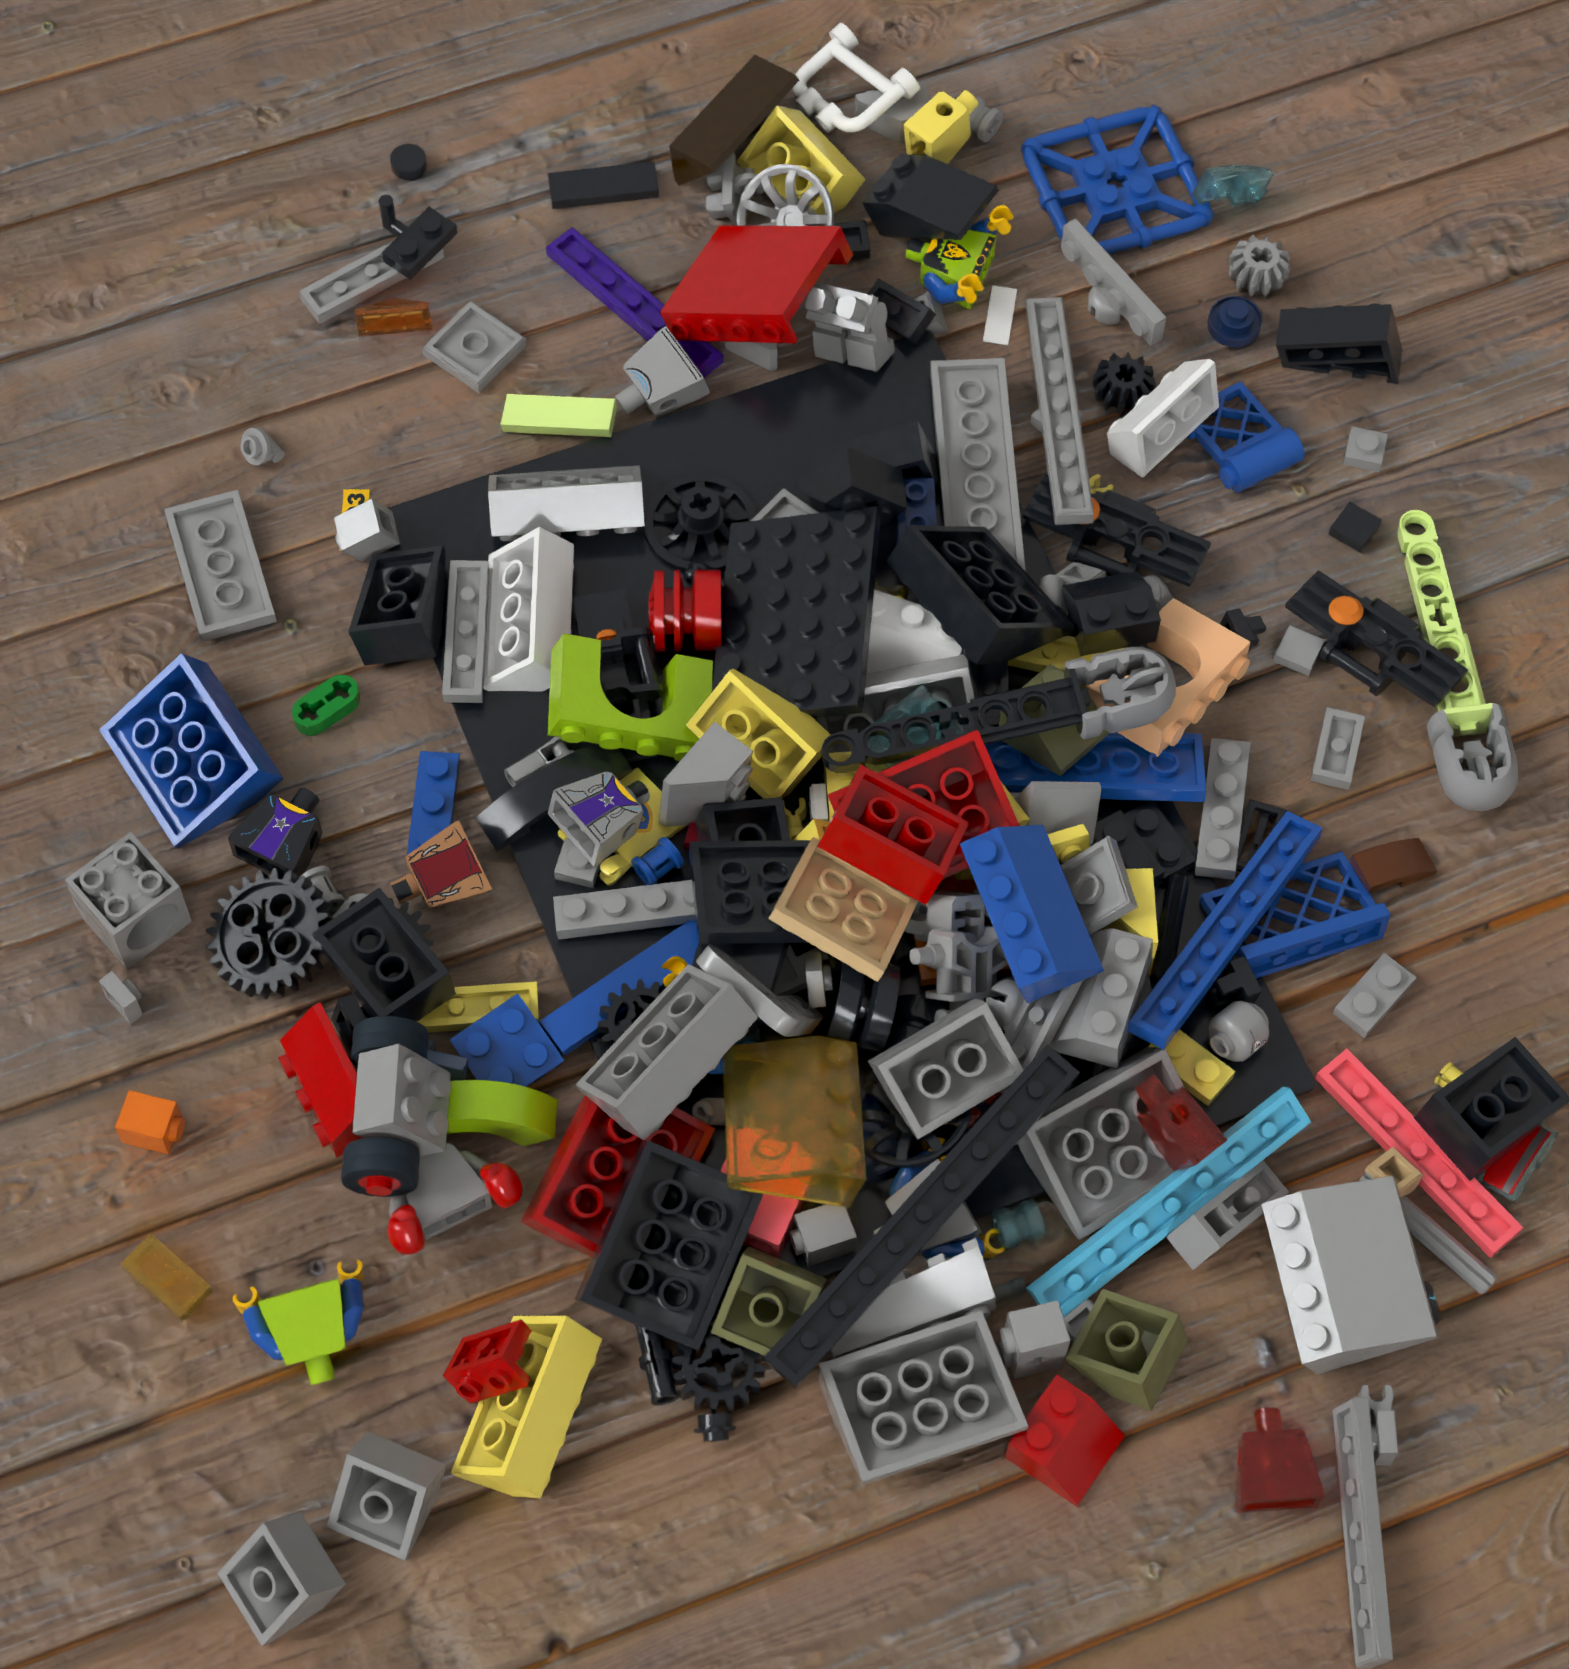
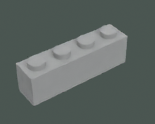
M976 1238L963 1243L962 1246L965 1252L955 1257L946 1258L941 1253L928 1259V1265L915 1275L901 1271L830 1350L833 1359L981 1310L985 1319L990 1317V1312L996 1310V1298Z

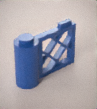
M1241 381L1218 392L1219 407L1210 415L1216 416L1214 426L1200 424L1187 436L1189 440L1194 437L1221 467L1219 476L1223 485L1237 493L1304 459V448L1297 434L1291 428L1286 427L1283 429ZM1238 396L1246 404L1245 411L1224 407L1226 402ZM1221 418L1241 420V429L1235 430L1219 427ZM1247 422L1264 424L1268 429L1262 433L1245 431ZM1217 437L1238 440L1236 446L1224 452L1215 442Z

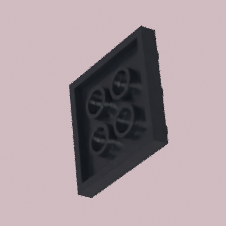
M810 840L690 841L689 856L698 943H809L768 918Z

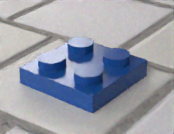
M518 993L450 1039L459 1055L468 1059L467 1066L477 1080L499 1081L529 1087L565 1062Z

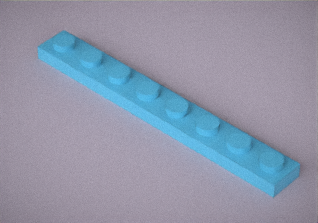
M1284 1086L1026 1287L1036 1305L1058 1300L1063 1317L1066 1316L1228 1186L1245 1175L1311 1123L1292 1090Z

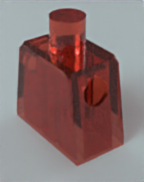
M1155 1074L1150 1075L1134 1088L1147 1106L1146 1109L1137 1115V1119L1173 1171L1197 1165L1227 1141L1223 1133L1185 1088L1179 1087L1167 1091Z
M1269 1407L1256 1410L1254 1416L1257 1431L1243 1433L1238 1443L1235 1512L1318 1508L1324 1497V1490L1304 1430H1283L1279 1408Z

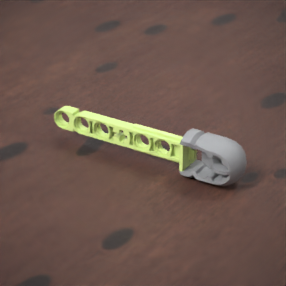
M1407 511L1399 521L1398 540L1401 552L1406 553L1404 563L1424 637L1423 640L1438 650L1442 648L1454 649L1459 655L1454 660L1468 669V673L1461 680L1467 689L1460 693L1450 691L1437 705L1438 712L1431 716L1427 723L1428 736L1433 747V755L1440 783L1446 796L1454 804L1466 810L1488 811L1500 807L1512 795L1518 782L1517 758L1510 732L1507 729L1503 707L1499 704H1486L1468 634H1463L1441 548L1437 545L1438 537L1431 516L1424 511ZM1417 523L1422 525L1426 532L1420 535H1413L1405 527L1408 524ZM1418 554H1426L1434 562L1431 565L1422 566L1417 564L1413 557ZM1426 585H1435L1441 589L1442 594L1430 597L1425 595L1421 588ZM1440 609V620L1442 623H1446V626H1439V623L1434 621L1435 610ZM1483 733L1487 735V748L1483 747L1481 740L1463 742L1462 750L1456 749L1453 742V737ZM1492 757V767H1489L1488 759ZM1462 763L1466 764L1467 770L1463 771L1461 767Z

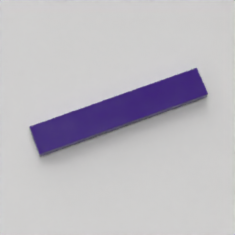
M573 227L546 247V255L645 340L649 341L666 326L660 314L664 304ZM677 340L704 378L724 362V355L708 341Z

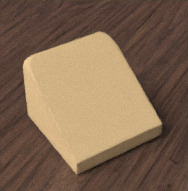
M1394 1147L1386 1151L1364 1170L1373 1179L1394 1176L1400 1197L1412 1193L1423 1177V1174Z

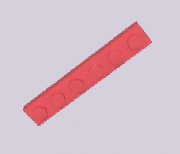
M1345 1049L1317 1073L1315 1079L1385 1151L1394 1147L1423 1174L1418 1185L1490 1259L1520 1234L1523 1226L1475 1178L1469 1181L1419 1125L1414 1116L1348 1049Z

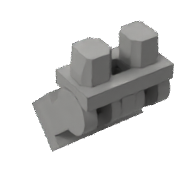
M818 282L815 283V286L808 293L805 304L806 309H808L806 319L815 321L816 325L812 331L815 357L844 363L848 360V365L877 372L895 352L893 339L887 338L885 325L887 307L885 303L879 302L878 297Z

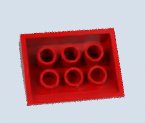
M978 730L971 731L877 772L969 822L960 843L997 827L1020 826ZM849 785L827 794L834 812ZM960 843L944 878L969 868Z
M584 1095L521 1223L556 1242L592 1257L641 1141L644 1140L625 1130ZM675 1107L664 1119L662 1126L656 1132L650 1134L646 1140L700 1162L715 1128Z

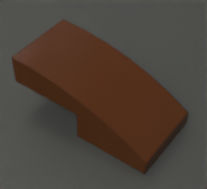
M1419 838L1399 840L1375 846L1352 854L1350 859L1352 867L1369 894L1397 883L1402 888L1437 873V869Z

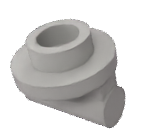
M262 427L249 428L242 435L241 451L244 458L252 465H262L271 460L276 463L285 455V452Z

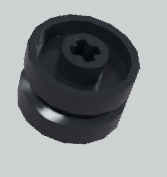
M837 959L832 975L833 990L828 991L822 1031L823 1040L846 1044L851 1039L856 1028V1041L860 1048L882 1052L886 1045L896 1011L900 984V965L889 962L885 972L877 982Z

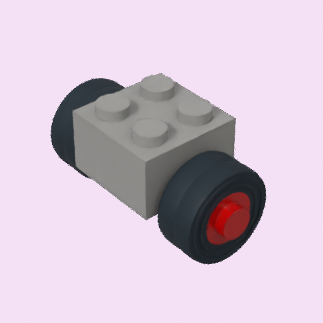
M377 1016L358 1022L353 1030L351 1058L353 1064L358 1067L353 1133L363 1139L352 1141L345 1146L341 1173L342 1184L353 1192L375 1197H395L411 1193L418 1185L420 1157L446 1150L451 1073L427 1060L428 1031L422 1024L414 1020L395 1016Z

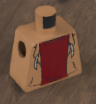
M459 820L405 856L404 860L410 874L389 883L399 905L421 895L428 910L484 895L492 890Z

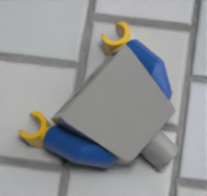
M938 1138L941 1144L945 1142L943 1138ZM929 1148L928 1150H924L923 1152L919 1153L914 1157L932 1152V1149ZM946 1156L922 1166L899 1169L889 1188L890 1198L885 1202L892 1215ZM964 1202L916 1256L923 1255L928 1260L943 1253L946 1258H952L965 1252L962 1244L974 1238L978 1242L982 1257L987 1259L1000 1254L1005 1250V1247L995 1249L989 1244V1238L1000 1233L997 1229H991L983 1235L975 1237L981 1234L982 1231ZM879 1227L878 1229L874 1230V1231H873L874 1234H876V1233L880 1230L881 1227Z

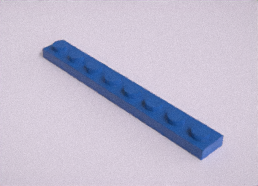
M1289 811L1284 814L1131 1018L1128 1032L1163 1050L1167 1047L1321 837L1322 827Z

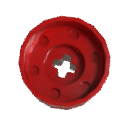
M664 570L654 571V581L649 592V628H651L653 633L655 652H665L666 634H674L675 652H681L684 634H692L696 652H716V647L721 646V570H695L692 587H684L681 571L674 570V588H665Z

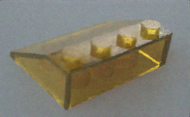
M810 1036L732 1046L723 1055L728 1188L849 1208L866 1181L857 1043L822 1036Z

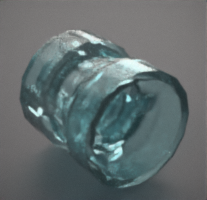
M1033 1198L1019 1202L1018 1207L1011 1210L1003 1207L992 1211L994 1229L1000 1232L997 1234V1238L1001 1246L1005 1247L1004 1251L1017 1248L1020 1242L1025 1240L1035 1242L1046 1238L1044 1221L1039 1207Z

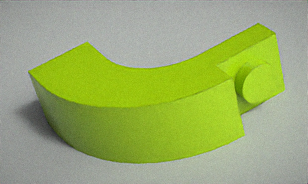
M489 1080L450 1081L451 1091L449 1093L447 1135L459 1132L489 1133L504 1137L522 1146L555 1138L558 1099L538 1090L512 1083Z

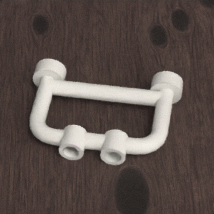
M839 23L829 32L832 40L796 72L795 75L800 81L793 87V92L798 97L795 101L796 106L806 117H810L816 111L818 114L815 116V119L827 133H830L835 127L844 132L864 130L902 96L911 99L921 89L916 79L905 68L897 71L890 81L852 53L851 50L859 43L855 35L843 23ZM833 57L884 93L857 117H846L834 103L831 102L829 104L813 87L808 88L806 86L807 81Z

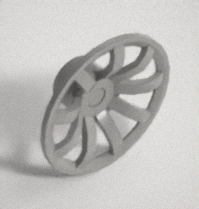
M780 164L766 168L750 181L741 196L736 218L737 226H747L746 216L748 209L771 218V222L758 226H817V224L834 226V209L827 188L813 172L797 165ZM788 173L785 182L787 199L776 190L771 177ZM798 175L813 184L800 200L796 194L795 187ZM761 184L766 194L776 205L775 208L751 200L756 189ZM819 193L824 203L826 214H816L815 210L809 205L812 199Z

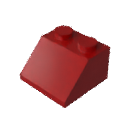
M1056 1374L1025 1418L1028 1429L1015 1433L1009 1441L1005 1458L1077 1507L1125 1435L1093 1398Z

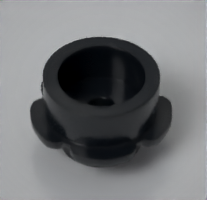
M732 1413L698 1415V1429H694V1433H703V1442L729 1440V1431L736 1430V1426L732 1425Z

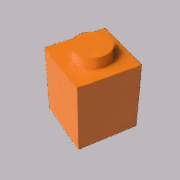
M129 1090L115 1129L122 1143L169 1155L173 1142H179L183 1135L185 1119L182 1117L177 1102Z

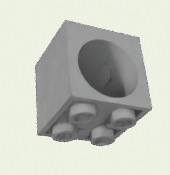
M132 832L125 835L65 879L79 915L126 969H129L192 922L180 886Z

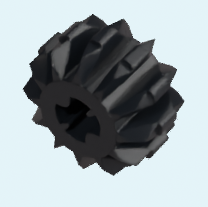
M1129 351L1125 354L1124 358H1120L1113 352L1109 361L1101 360L1096 374L1093 375L1092 385H1094L1093 388L1095 389L1096 401H1104L1105 411L1114 407L1117 408L1120 416L1124 409L1131 411L1142 396L1149 395L1155 389L1156 382L1155 378H1153V366H1144L1143 356L1134 360L1131 358Z

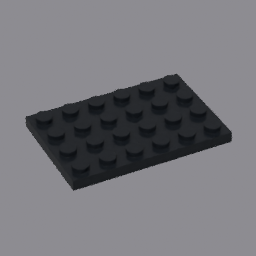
M877 506L865 507L851 512L839 510L731 523L721 603V646L716 647L712 692L729 670L735 669L796 705L800 711L811 715L813 718L863 713L881 514Z

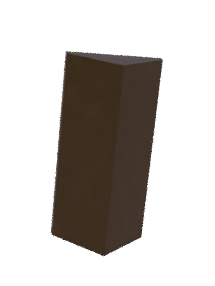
M754 55L670 144L669 149L675 182L678 185H682L714 173L800 81L798 77Z

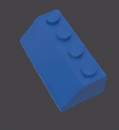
M1044 825L997 827L960 843L1015 982L1027 1004L1104 972Z

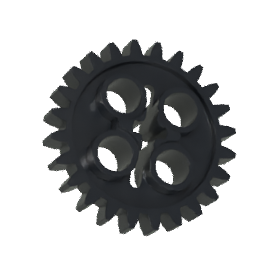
M273 868L269 878L263 871L257 870L256 882L243 876V888L240 891L230 885L228 888L232 898L230 900L223 898L217 900L224 909L222 913L213 912L210 914L218 923L217 926L206 929L209 935L216 938V940L206 945V949L216 954L210 959V963L218 969L220 968L217 975L226 982L229 981L228 985L239 991L242 989V992L249 997H253L257 992V995L263 999H268L272 990L274 994L282 998L284 997L286 985L297 992L299 991V978L302 977L309 982L313 980L309 972L311 967L323 969L324 966L318 960L320 954L325 955V953L314 939L312 933L334 918L325 913L329 910L331 904L324 898H321L323 892L315 885L312 886V882L306 877L302 876L299 878L292 870H288L284 875L277 868ZM292 903L290 911L282 916L283 909ZM254 913L252 922L244 926L246 918ZM297 940L295 949L287 954L288 946ZM259 950L258 958L249 964L252 954Z

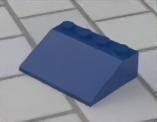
M182 653L99 729L174 847L177 848L182 847L255 805L284 779L206 662Z

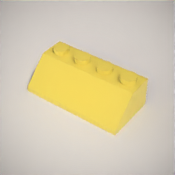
M513 1316L511 1322L522 1319L532 1330L524 1346V1354L516 1362L530 1377V1382L525 1388L479 1401L451 1474L513 1497L541 1498L544 1489L550 1481V1473L559 1450L565 1442L566 1432L574 1411L581 1401V1393L590 1370L596 1362L602 1338L568 1316Z

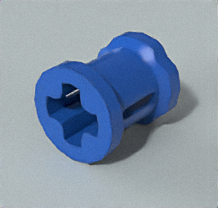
M666 837L658 839V845L641 858L636 856L631 860L634 871L645 885L658 884L657 880L674 867L680 869L684 866V860L680 852Z

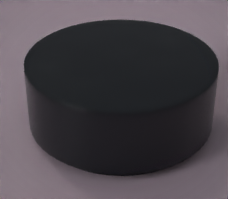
M402 144L396 147L390 155L392 172L400 179H417L426 171L427 161L425 152L415 144Z

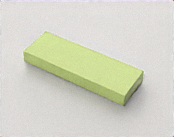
M507 394L500 425L503 432L611 437L618 406L615 399Z

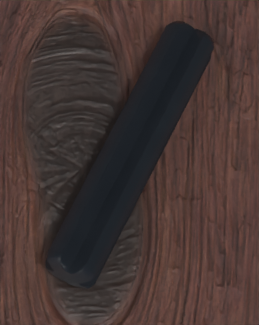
M1171 874L1168 877L1158 930V946L1150 975V982L1154 985L1158 984L1176 960L1190 882L1189 878L1184 875Z

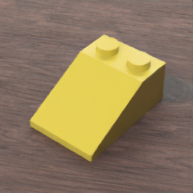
M735 669L729 670L686 724L700 739L710 726L716 722L753 751L750 765L753 771L748 777V781L750 782V787L763 799L782 797L783 799L789 795L822 757L824 740L831 735L811 715L800 711L796 705Z

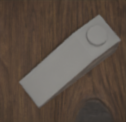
M1262 1160L1195 1212L1166 1238L1191 1269L1194 1270L1264 1213L1262 1203L1283 1197L1289 1191Z

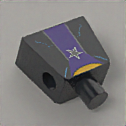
M302 787L297 791L291 802L275 794L268 795L229 835L228 841L233 856L268 874H271L273 868H277L284 875L288 870H292L300 877L306 872L322 836L319 818L312 814L320 802L318 796Z

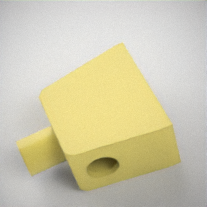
M963 90L955 99L945 92L937 93L903 124L907 154L928 155L948 164L971 135L969 115L978 106L976 98L966 90Z

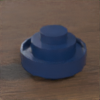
M1227 296L1218 300L1211 307L1207 321L1208 331L1212 337L1220 344L1232 348L1244 347L1253 343L1258 338L1263 323L1262 312L1258 306L1249 299L1240 296Z

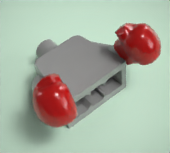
M446 1143L445 1151L420 1157L418 1185L414 1191L405 1195L391 1197L390 1219L387 1227L388 1240L398 1253L402 1255L416 1254L425 1247V1240L492 1208L491 1197L500 1208L511 1207L519 1201L523 1194V1186L519 1175L509 1165L490 1163L468 1150L458 1151L452 1143Z

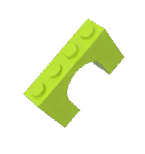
M563 633L551 650L548 735L561 737L563 741L569 743L584 741L599 744L604 749L624 748L635 750L638 754L644 756H654L657 754L670 756L680 762L699 740L686 724L712 693L713 661L675 654L663 670L662 685L664 695L662 696L661 714L652 718H635L616 709L606 698L600 682L601 640Z

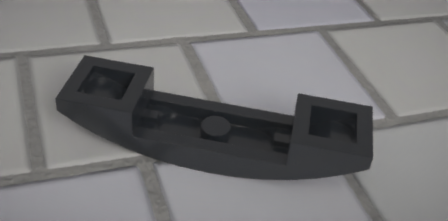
M594 743L564 756L529 776L495 800L476 817V820L497 852L530 833L529 826L548 815L553 790L606 771L613 773L619 780L633 772L619 748L604 749L599 744Z

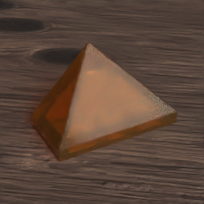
M390 298L355 309L359 337L432 330L429 302Z

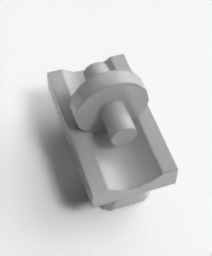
M734 152L714 173L706 177L712 191L722 189V193L706 196V210L712 219L729 217L733 226H737V210L741 196L747 185L757 174H754V169L752 168L743 169L737 166ZM762 184L753 194L752 201H754V197L760 196L763 193L764 188Z

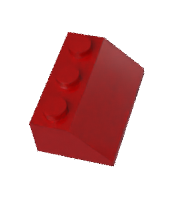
M860 764L817 847L927 905L944 878L969 822Z
M320 1002L313 1005L280 1039L284 1055L278 1057L288 1080L296 1077L301 1087L295 1093L305 1114L313 1111L318 1121L312 1127L322 1148L330 1145L337 1158L343 1155L345 1146L348 1143L363 1139L353 1133L357 1073Z

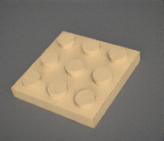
M812 837L768 919L878 982L890 962L918 901L817 847L820 840Z

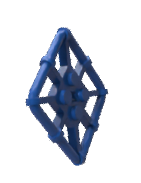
M1156 105L1140 107L1095 119L1092 116L1083 119V123L1043 133L1033 138H1027L1021 146L1024 163L1040 195L1038 199L1039 204L1044 211L1048 212L1061 242L1063 227L1068 223L1062 207L1083 201L1091 215V219L1085 229L1093 238L1102 223L1124 217L1132 233L1098 242L1108 254L1139 246L1140 249L1150 247L1151 242L1194 231L1210 224L1214 213L1211 210L1210 201L1204 189L1196 190L1200 181L1193 169L1194 161L1190 154L1185 153L1170 120L1161 112V107ZM1144 121L1132 145L1112 151L1107 150L1099 133ZM1156 125L1173 161L1148 167L1141 151ZM1086 137L1095 155L1075 160L1046 147ZM1041 164L1072 175L1077 187L1061 192L1053 190ZM1181 175L1195 206L1162 194L1156 181ZM1112 180H1118L1123 184L1122 188H1117L1115 184L1108 185V183ZM1158 209L1181 219L1147 228L1143 225L1138 213Z

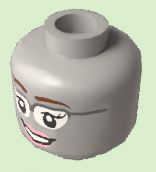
M1245 1001L1232 1002L1209 1022L1208 1035L1213 1051L1217 1055L1234 1062L1245 1061L1268 1041L1269 1022L1266 1014L1253 1003Z

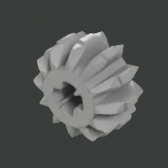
M1253 234L1248 239V242L1239 240L1235 250L1229 256V280L1236 281L1237 290L1249 289L1250 297L1256 291H1260L1266 298L1270 290L1278 292L1283 282L1288 278L1290 272L1289 252L1282 250L1281 241L1271 243L1268 235L1263 240H1258Z

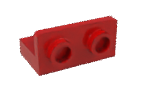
M520 1319L463 1337L443 1377L469 1403L527 1387L530 1377L516 1362L523 1356L524 1346L532 1330Z

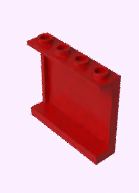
M719 226L670 296L660 314L668 330L676 340L796 344L798 339L790 324L792 317L827 264L847 265L853 253L841 226Z

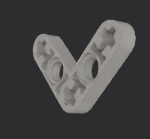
M709 944L696 960L697 964L706 973L731 984L754 1013L783 1036L791 1037L811 1034L823 1019V1015L819 1010L809 1008V1002L797 995H775L732 957L713 944Z

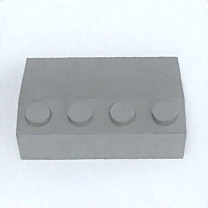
M1146 1047L1121 1061L1118 1069L1110 1067L1059 1096L1017 1144L1033 1173L1076 1238L1080 1240L1111 1222L1208 1146L1211 1141L1166 1049Z
M1394 1176L1303 1190L1262 1203L1302 1365L1316 1374H1321L1439 1338Z
M982 1310L819 1364V1384L833 1422L862 1484L1028 1429V1424Z

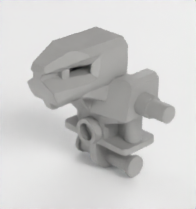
M935 890L927 905L918 901L905 928V932L913 933L916 940L925 941L927 945L922 948H913L909 954L910 961L914 965L924 964L937 970L936 990L925 991V997L949 1001L950 1008L949 1011L946 1009L936 1011L934 1022L974 998L984 1001V998L1003 996L993 992L991 989L997 983V971L1008 965L994 927L992 925H984V903L981 895L949 890Z

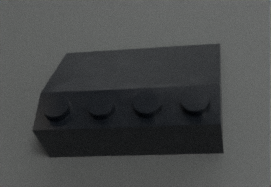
M909 525L887 560V563L897 573L898 580L914 592L919 598L920 605L934 615L941 623L942 630L955 639L964 650L965 657L975 664H1003L1067 636L1076 628L986 527Z
M649 1140L641 1141L574 1300L699 1351L765 1191Z

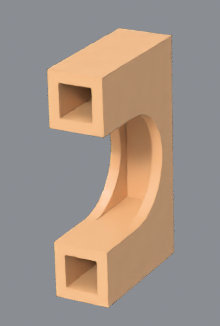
M1172 598L1159 611L1161 622L1156 642L1147 643V646L1184 667L1190 673L1193 680L1185 685L1176 687V696L1171 707L1157 721L1145 726L1117 732L1150 753H1155L1157 757L1169 745L1175 746L1189 724L1198 723L1204 715L1207 706L1213 700L1218 702L1225 694L1228 685L1234 679H1241L1250 664V660L1247 659L1250 641L1175 598ZM1109 679L1095 681L1094 684L1084 686L1088 690V694L1097 709L1103 706H1116L1113 703L1104 704L1100 691V684L1108 682Z

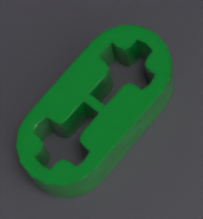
M344 674L336 675L298 699L292 707V718L297 731L307 736L317 735L354 711L360 702V693L356 681ZM338 690L343 693L348 692L349 697L343 699L341 696L336 697L335 692ZM307 711L311 714L316 713L317 719L312 721L308 717L304 718L303 714Z

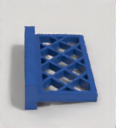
M1342 851L1302 863L1289 881L1297 879L1311 884L1308 894L1306 895L1284 887L1274 900L1272 906L1265 912L1264 915L1267 918L1264 925L1260 926L1257 924L1250 933L1259 936L1257 942L1240 946L1234 954L1233 959L1245 956L1255 978L1383 939L1391 914L1384 903L1376 904ZM1337 867L1344 877L1343 883L1321 877L1322 871ZM1230 886L1201 894L1199 902L1208 916ZM1317 886L1338 894L1335 903L1332 904L1312 897L1315 887ZM1345 896L1359 901L1363 909L1351 911L1340 907L1339 904L1342 897ZM1280 898L1302 904L1299 915L1277 908ZM1307 907L1330 914L1328 920L1321 922L1307 919L1304 915ZM1272 918L1295 925L1293 931L1280 933L1268 927Z

